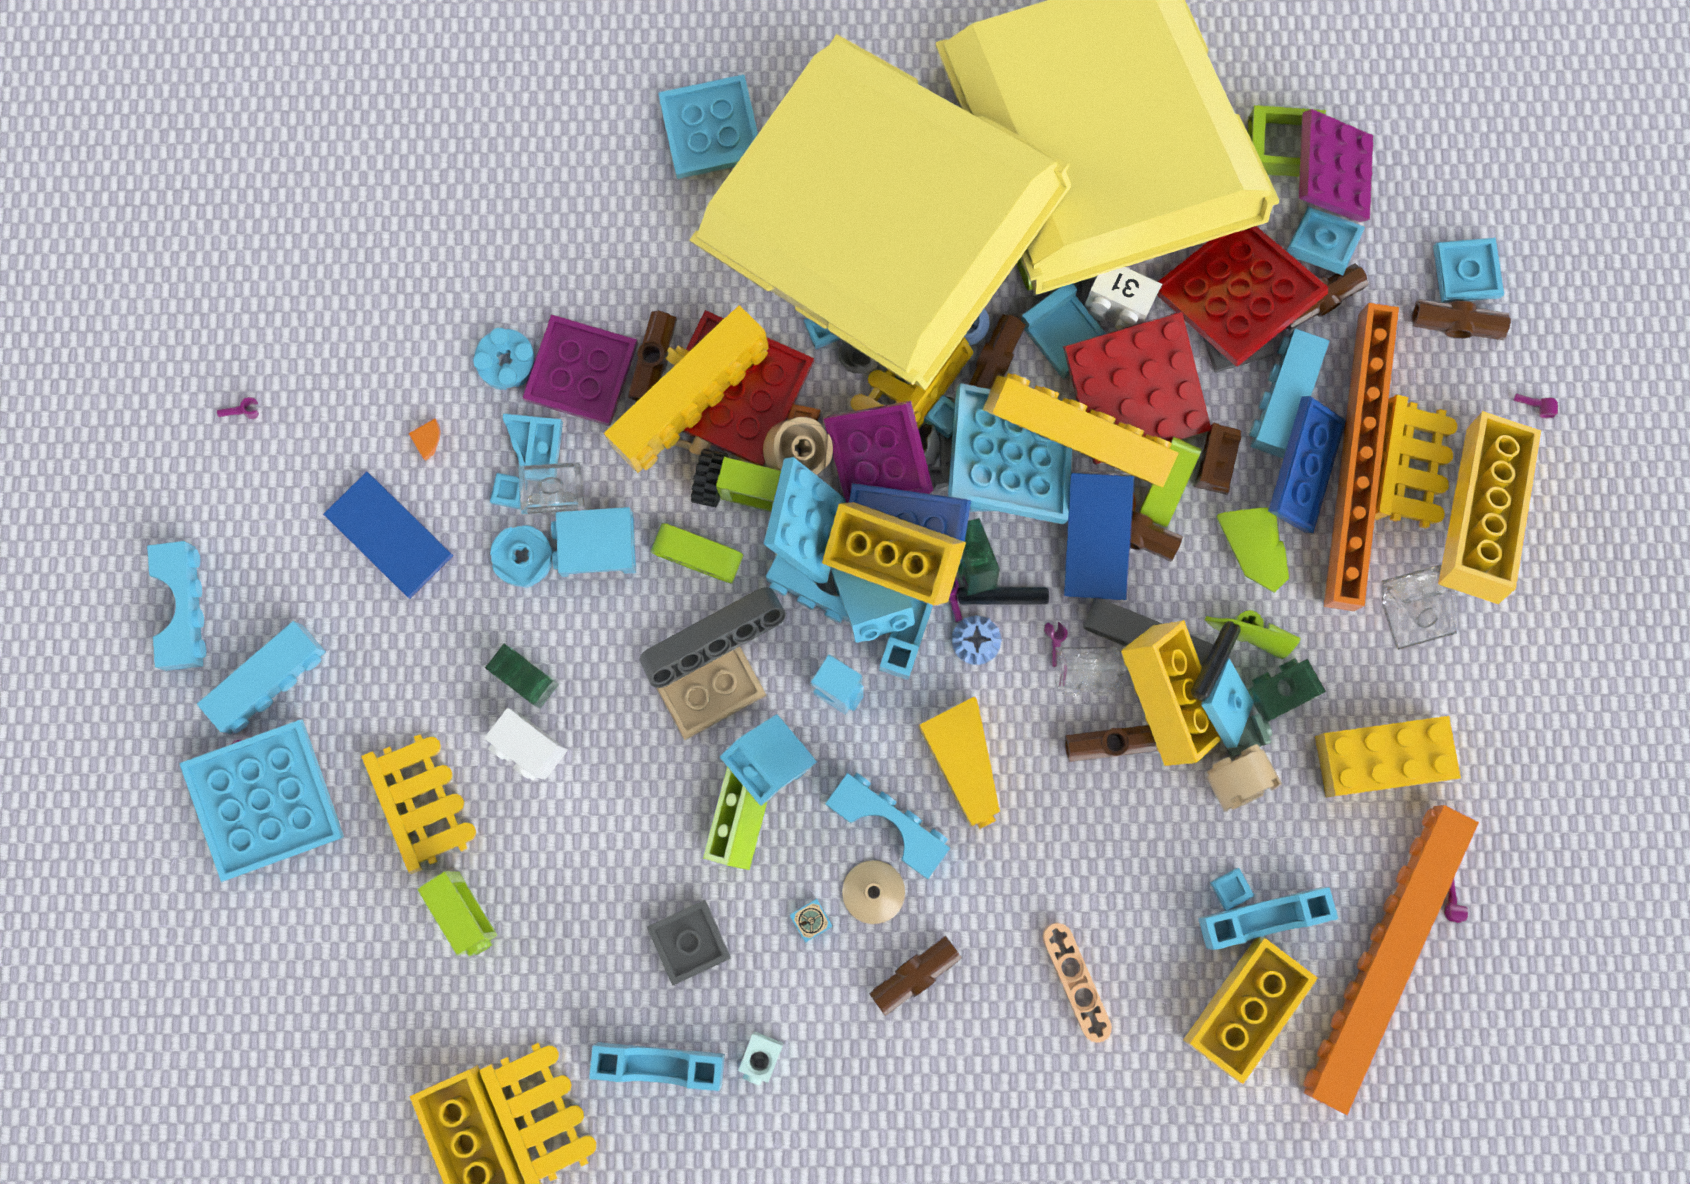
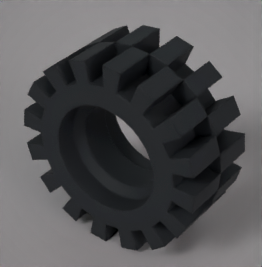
M709 449L701 451L693 478L692 503L715 508L718 506L720 496L716 485L724 457L729 458L727 453Z

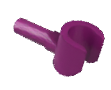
M1517 393L1514 396L1513 401L1533 407H1540L1539 417L1554 418L1558 414V402L1555 398L1534 399Z
M247 397L242 400L240 406L217 410V416L224 417L244 414L249 419H255L258 417L259 412H248L246 409L249 405H256L258 402L252 397Z
M955 578L953 583L955 588L951 590L948 601L951 605L955 622L962 621L963 618L957 599L959 583Z
M1048 622L1045 624L1044 632L1052 640V667H1060L1061 642L1067 638L1068 631L1065 626L1058 622V629L1055 632L1053 625Z
M1453 879L1448 891V903L1445 907L1444 916L1449 921L1462 923L1468 918L1467 906L1457 904L1455 881Z

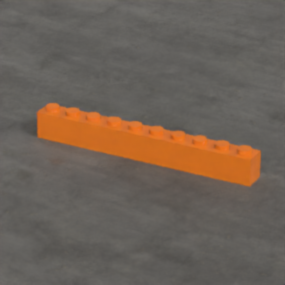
M1368 303L1358 314L1324 607L1356 611L1365 606L1399 307Z
M1445 805L1434 806L1433 809L1430 808L1426 812L1422 820V825L1425 827L1421 836L1414 839L1409 849L1411 858L1407 866L1404 865L1397 875L1396 882L1399 884L1394 895L1390 894L1385 901L1383 911L1386 913L1382 922L1377 923L1371 932L1370 940H1372V944L1368 952L1365 951L1358 961L1357 969H1359L1357 977L1355 981H1350L1345 989L1344 998L1346 1001L1342 1010H1337L1331 1020L1332 1032L1328 1040L1324 1039L1318 1049V1063L1315 1069H1310L1305 1077L1304 1086L1306 1089L1304 1094L1348 1115L1479 824L1478 821Z

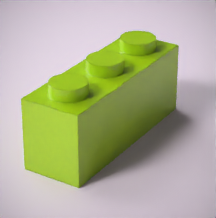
M728 766L703 859L750 870L767 802L760 806Z

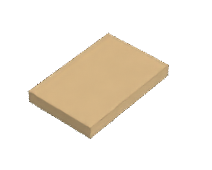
M741 647L730 651L668 686L657 688L684 740L693 737L767 696Z

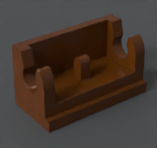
M1213 422L1206 435L1195 483L1196 488L1224 495L1229 494L1238 448L1242 438L1241 430Z

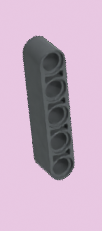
M763 587L648 648L641 654L640 664L650 684L655 688H663L775 628L783 622L786 612L771 588Z
M1094 598L1083 628L1126 647L1151 626L1162 623L1109 601ZM1190 635L1201 667H1203L1214 644ZM1231 652L1228 658H1230L1233 664L1236 655Z

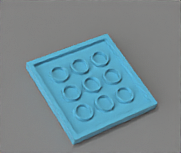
M960 383L956 388L948 497L971 500V506L1059 524L1066 523L1069 515L1072 449L983 411L982 409L991 390Z
M303 720L289 723L179 763L221 882L344 838Z

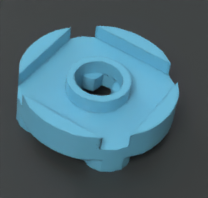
M495 328L491 333L483 337L477 345L473 363L480 377L489 386L499 390H507L506 388L522 386L529 380L536 359L531 343L523 334L511 329ZM511 353L509 357L512 363L510 365L508 363H504L502 366L498 365L501 354Z
M522 525L507 528L499 533L492 543L490 555L492 556L493 570L499 578L512 586L529 588L545 578L552 566L553 549L550 542L542 532L532 526ZM525 548L528 549L527 556L529 559L527 562L515 563L517 560L516 555H514L517 550L522 552Z

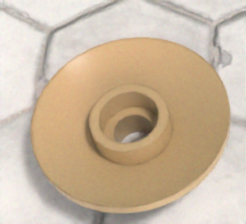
M871 860L858 864L848 873L843 883L842 896L847 910L853 917L864 923L880 924L892 919L901 909L905 899V886L902 877L895 868L885 862ZM871 886H877L880 890V895L875 899L868 896V889Z

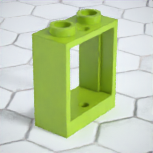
M1254 105L1248 116L1247 132L1267 175L1300 177V158L1264 155L1265 124L1302 125V114L1310 109ZM1314 109L1326 115V110Z
M724 457L716 488L721 500L771 512L781 471Z
M444 871L417 889L457 956L468 954L469 957L474 954L479 955L492 946L490 940L498 935L459 871Z

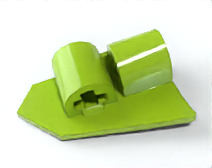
M1269 507L1219 513L1216 518L1244 576L1275 593L1289 580L1284 542L1279 539L1277 516L1268 512Z
M1252 610L1244 611L1233 619L1206 616L1204 619L1212 628L1221 631L1226 622H1234L1235 625H1239L1241 628L1237 641L1248 642L1282 660L1296 648L1301 640L1300 637L1270 622L1263 628L1264 622L1261 615Z

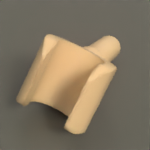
M696 436L693 443L679 439L674 446L682 447L693 454L701 455V451L703 449H710L711 444Z

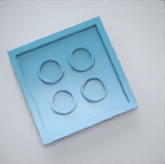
M745 74L658 93L677 179L735 167L758 135Z
M784 458L764 545L816 583H827L831 567L822 564L838 505L839 503H845L846 499L796 458Z

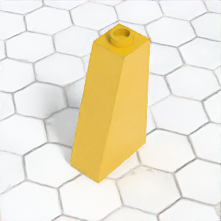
M974 696L919 724L918 728L969 826L972 827L977 824L979 829H982L996 821L994 815L1000 812L980 709L978 701Z

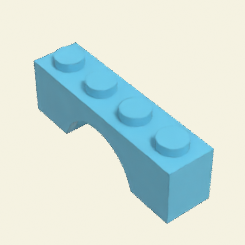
M185 541L148 545L149 576L164 581L171 588L176 601L175 614L171 623L162 632L153 636L155 668L171 671L203 667V658L206 657V645L201 636V628L204 626V614L199 606V597L202 596V584L197 576V567L200 566L199 552L195 546Z
M779 555L776 556L766 575L767 582L771 584L769 588L783 596H786L787 592L797 596V602L813 610L817 606L825 610L824 615L835 622L841 623L842 619L849 622L840 596L825 593L812 579Z
M910 596L909 599L913 606L915 624L902 631L891 632L879 667V671L909 680L933 607L929 603Z
M828 654L811 681V685L816 688L813 693L816 697L846 715L849 709L855 711L864 697L862 675Z
M847 773L825 805L849 823H853L859 818L866 816H880L891 821L898 828L903 838L904 851L902 861L923 877L929 879L950 849L945 844L948 839L934 828L930 833L920 826L922 820L909 810H906L904 814L894 807L897 802L883 791L879 795L869 789L871 783L860 774L856 773L852 777Z
M1319 887L1198 917L1206 949L1210 950L1245 943L1251 939L1281 931L1309 927L1339 919L1330 887Z
M598 1042L592 1047L589 1079L614 1082H661L690 1089L719 1091L723 1081L725 1054Z

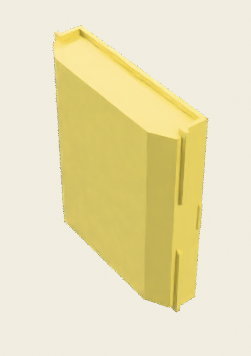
M1047 0L972 23L950 39L935 42L960 108L976 117L980 115L985 116L1069 164L1066 173L1072 186L1020 257L1035 295L1267 223L1272 206L1279 204L1280 200L1239 114L1234 113L1207 55L1209 49L1185 0Z
M836 34L830 45L813 56L710 200L699 230L695 231L690 238V242L764 290L771 291L795 306L796 311L822 328H828L831 333L902 379L926 390L1072 186L1066 173L1069 164L985 116L980 115L976 117L919 85L915 77Z

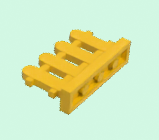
M963 337L926 390L916 384L908 385L896 379V374L889 369L886 372L874 370L868 376V383L873 388L869 396L857 394L851 399L850 405L854 411L884 406L877 402L882 394L897 401L896 403L911 401L919 429L924 423L925 416L944 395L974 352L966 338Z
M1395 395L1388 399L1375 520L1390 516L1391 521L1398 522L1403 517L1420 521L1419 527L1426 529L1430 527V524L1439 523L1445 517L1444 509L1440 505L1433 504L1434 494H1442L1449 488L1448 479L1437 473L1439 465L1443 466L1453 460L1452 450L1442 445L1443 436L1447 437L1457 431L1458 425L1455 419L1446 416L1447 410L1438 409L1436 413L1417 409L1418 403H1408V397ZM1414 429L1431 433L1432 441L1427 442L1414 439ZM1414 459L1427 462V472L1409 468V460ZM1405 488L1424 492L1423 501L1404 497Z
M421 734L414 736L415 743L392 751L390 746L384 748L385 755L377 758L373 751L361 756L409 874L423 870L420 863L428 860L430 865L436 863L437 859L435 856L453 848L459 847L460 852L467 850L466 843L472 841L476 836V829L471 823L465 822L458 825L454 814L463 810V798L459 794L446 796L442 787L452 780L453 773L451 769L446 765L434 767L431 757L437 755L441 750L439 740L435 737L423 739ZM421 761L424 762L427 771L404 780L400 770ZM393 774L397 784L389 786L385 776ZM435 789L439 800L416 809L412 798ZM404 802L408 813L400 815L397 805ZM447 818L450 829L428 838L424 827ZM416 831L420 841L412 844L409 833Z
M538 1042L531 1046L533 1052L513 1062H510L509 1058L506 1057L500 1060L502 1067L495 1069L493 1064H490L479 1070L525 1184H542L540 1179L548 1176L551 1182L558 1178L557 1171L579 1161L581 1167L588 1164L589 1162L586 1157L592 1155L597 1147L596 1140L592 1136L585 1135L578 1138L574 1126L583 1121L584 1112L582 1108L577 1105L566 1108L561 1096L567 1094L571 1089L570 1079L565 1075L553 1078L549 1066L556 1063L559 1058L557 1048L552 1045L541 1048ZM541 1070L546 1082L522 1092L518 1080ZM510 1085L515 1096L507 1100L503 1087ZM554 1100L558 1112L535 1123L531 1110ZM523 1115L527 1127L520 1130L515 1118ZM566 1131L571 1142L547 1153L543 1141ZM535 1145L540 1157L532 1160L528 1148Z

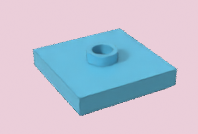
M1308 207L1288 246L1287 252L1294 258L1343 275L1365 227Z
M1496 238L1435 243L1433 251L1441 303L1499 299L1504 296Z
M1228 658L1210 696L1205 701H1202L1201 705L1227 748H1236L1254 701L1230 658Z

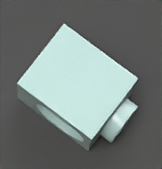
M754 1031L738 1070L744 1073L743 1079L756 1085H761L762 1081L768 1083L784 1043ZM757 1051L764 1052L769 1058V1064L765 1068L755 1067L751 1061L753 1053Z

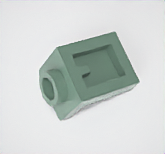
M1260 713L1248 717L1238 746L1236 748L1226 747L1229 756L1239 755L1243 750L1256 744L1259 747L1270 744L1272 730L1267 719H1262Z

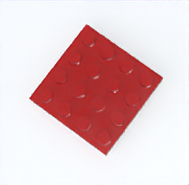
M1254 226L1205 243L1158 281L1162 285L1157 296L1176 313L1182 312L1184 320L1232 364L1238 367L1326 296L1329 287L1260 228Z
M705 310L686 350L690 352L724 318ZM768 337V354L758 365L752 364L745 371L746 375L736 386L730 385L723 392L724 396L714 407L709 405L701 413L702 417L692 428L686 427L682 431L693 437L698 436L717 448L763 467L766 465L763 455L765 438L773 426L787 420L791 408L795 404L815 362L813 357Z
M1182 312L1063 346L1076 399L1078 402L1088 406L1085 412L1090 413L1091 410L1105 413L1116 418L1114 424L1117 426L1119 422L1129 424L1143 430L1142 437L1144 438L1148 434L1170 443L1173 437L1181 440L1209 431L1211 425ZM1092 458L1093 464H1096V465H1097V464L1102 463V462H1100V461H1098V460Z

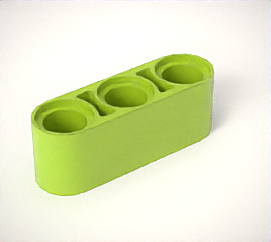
M1176 437L1172 438L1170 449L1178 452V456L1164 487L1151 484L1139 510V513L1148 516L1153 520V523L1164 528L1168 526L1202 451V449Z
M666 523L661 524L650 550L652 554L730 584L733 583L744 556L735 549Z

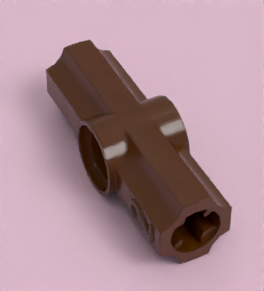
M1354 263L1346 268L1343 275L1336 273L1328 279L1327 277L1321 278L1320 280L1329 287L1328 294L1286 328L1290 331L1317 315L1321 317L1337 308L1343 300L1366 288L1369 283L1363 268Z
M1418 299L1412 311L1411 322L1413 327L1444 331L1445 335L1451 338L1465 339L1476 336L1503 341L1510 329L1511 318L1509 313L1476 308V304L1468 301H1454L1447 304Z
M659 310L651 311L643 344L638 349V362L628 394L629 399L637 402L662 378L663 371L668 365V361L665 358L668 355L667 350L671 345L677 317ZM651 353L660 354L659 360L654 363L645 361L646 357Z
M1002 314L990 341L985 343L976 363L977 368L969 385L991 390L996 377H1004L1014 357V349L1026 324L1012 315Z
M1132 511L1130 548L1139 551L1143 549L1172 562L1181 545L1183 536L1153 524V520L1144 514Z
M1149 725L1065 735V751L1068 762L1115 758L1158 751ZM1109 735H1115L1119 738L1121 745L1118 751H1112L1108 748L1106 741Z
M944 936L922 954H916L895 970L894 975L883 981L869 994L883 1014L887 1016L910 997H916L936 982V978L958 963L962 957L950 940Z

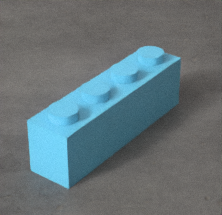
M1294 329L1288 337L1284 336L1277 351L1278 354H1281L1279 364L1274 363L1268 377V381L1272 382L1269 392L1265 391L1259 403L1258 408L1263 410L1259 420H1254L1249 432V436L1253 437L1250 447L1284 458L1301 397L1311 396L1330 340L1298 329Z
M292 621L200 700L197 705L220 732L228 734L238 733L249 724L248 719L256 712H263L273 703L272 698L279 692H285L292 688L297 682L296 678L302 672L315 668L321 662L320 657L326 651L302 624Z

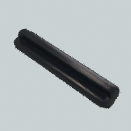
M961 587L958 590V602L961 605H1046L1049 603V589L1046 587Z
M1228 621L1223 625L1191 690V695L1199 701H1205L1210 696L1241 632L1240 626L1235 625L1232 621Z

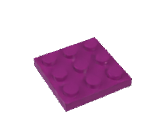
M1314 109L1303 112L1299 199L1360 223L1370 220L1373 135Z
M551 314L523 395V400L611 426L638 346L637 339Z
M911 401L835 414L824 418L827 434L830 435L832 440L833 457L846 503H849L852 483L930 494L933 491Z

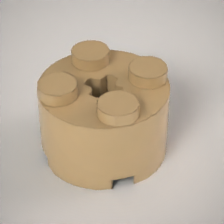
M797 417L776 424L768 432L763 445L766 467L779 471L782 469L784 458L794 457L815 475H818L828 466L833 453L830 435L826 433L817 420L809 417ZM795 445L797 448H801V454L795 451Z
M1258 744L1241 752L1242 755L1236 757L1235 761L1232 762L1230 757L1215 763L1213 768L1207 771L1209 775L1207 780L1224 812L1231 808L1233 810L1263 796L1264 790L1268 788L1274 790L1282 785L1264 749L1261 750Z

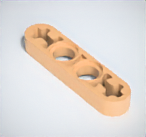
M1052 923L1043 931L1044 945L1082 1033L1092 1042H1103L1108 1039L1112 1030L1109 1017L1072 932L1064 924ZM1055 928L1058 932H1065L1066 937L1062 939L1065 949H1068L1070 946L1073 949V952L1063 953L1057 959L1054 953L1061 952L1057 943H1050L1049 938L1053 936L1052 930ZM1067 958H1074L1079 963V971L1071 977L1066 976L1061 968L1063 961ZM1080 988H1087L1092 993V1001L1087 1006H1079L1075 1002V993ZM1096 1006H1098L1099 1012H1093L1094 1017L1099 1023L1104 1022L1105 1025L1101 1028L1102 1034L1099 1036L1094 1032L1089 1033L1088 1028L1092 1026V1022L1088 1015L1082 1019L1080 1014L1082 1012H1089Z

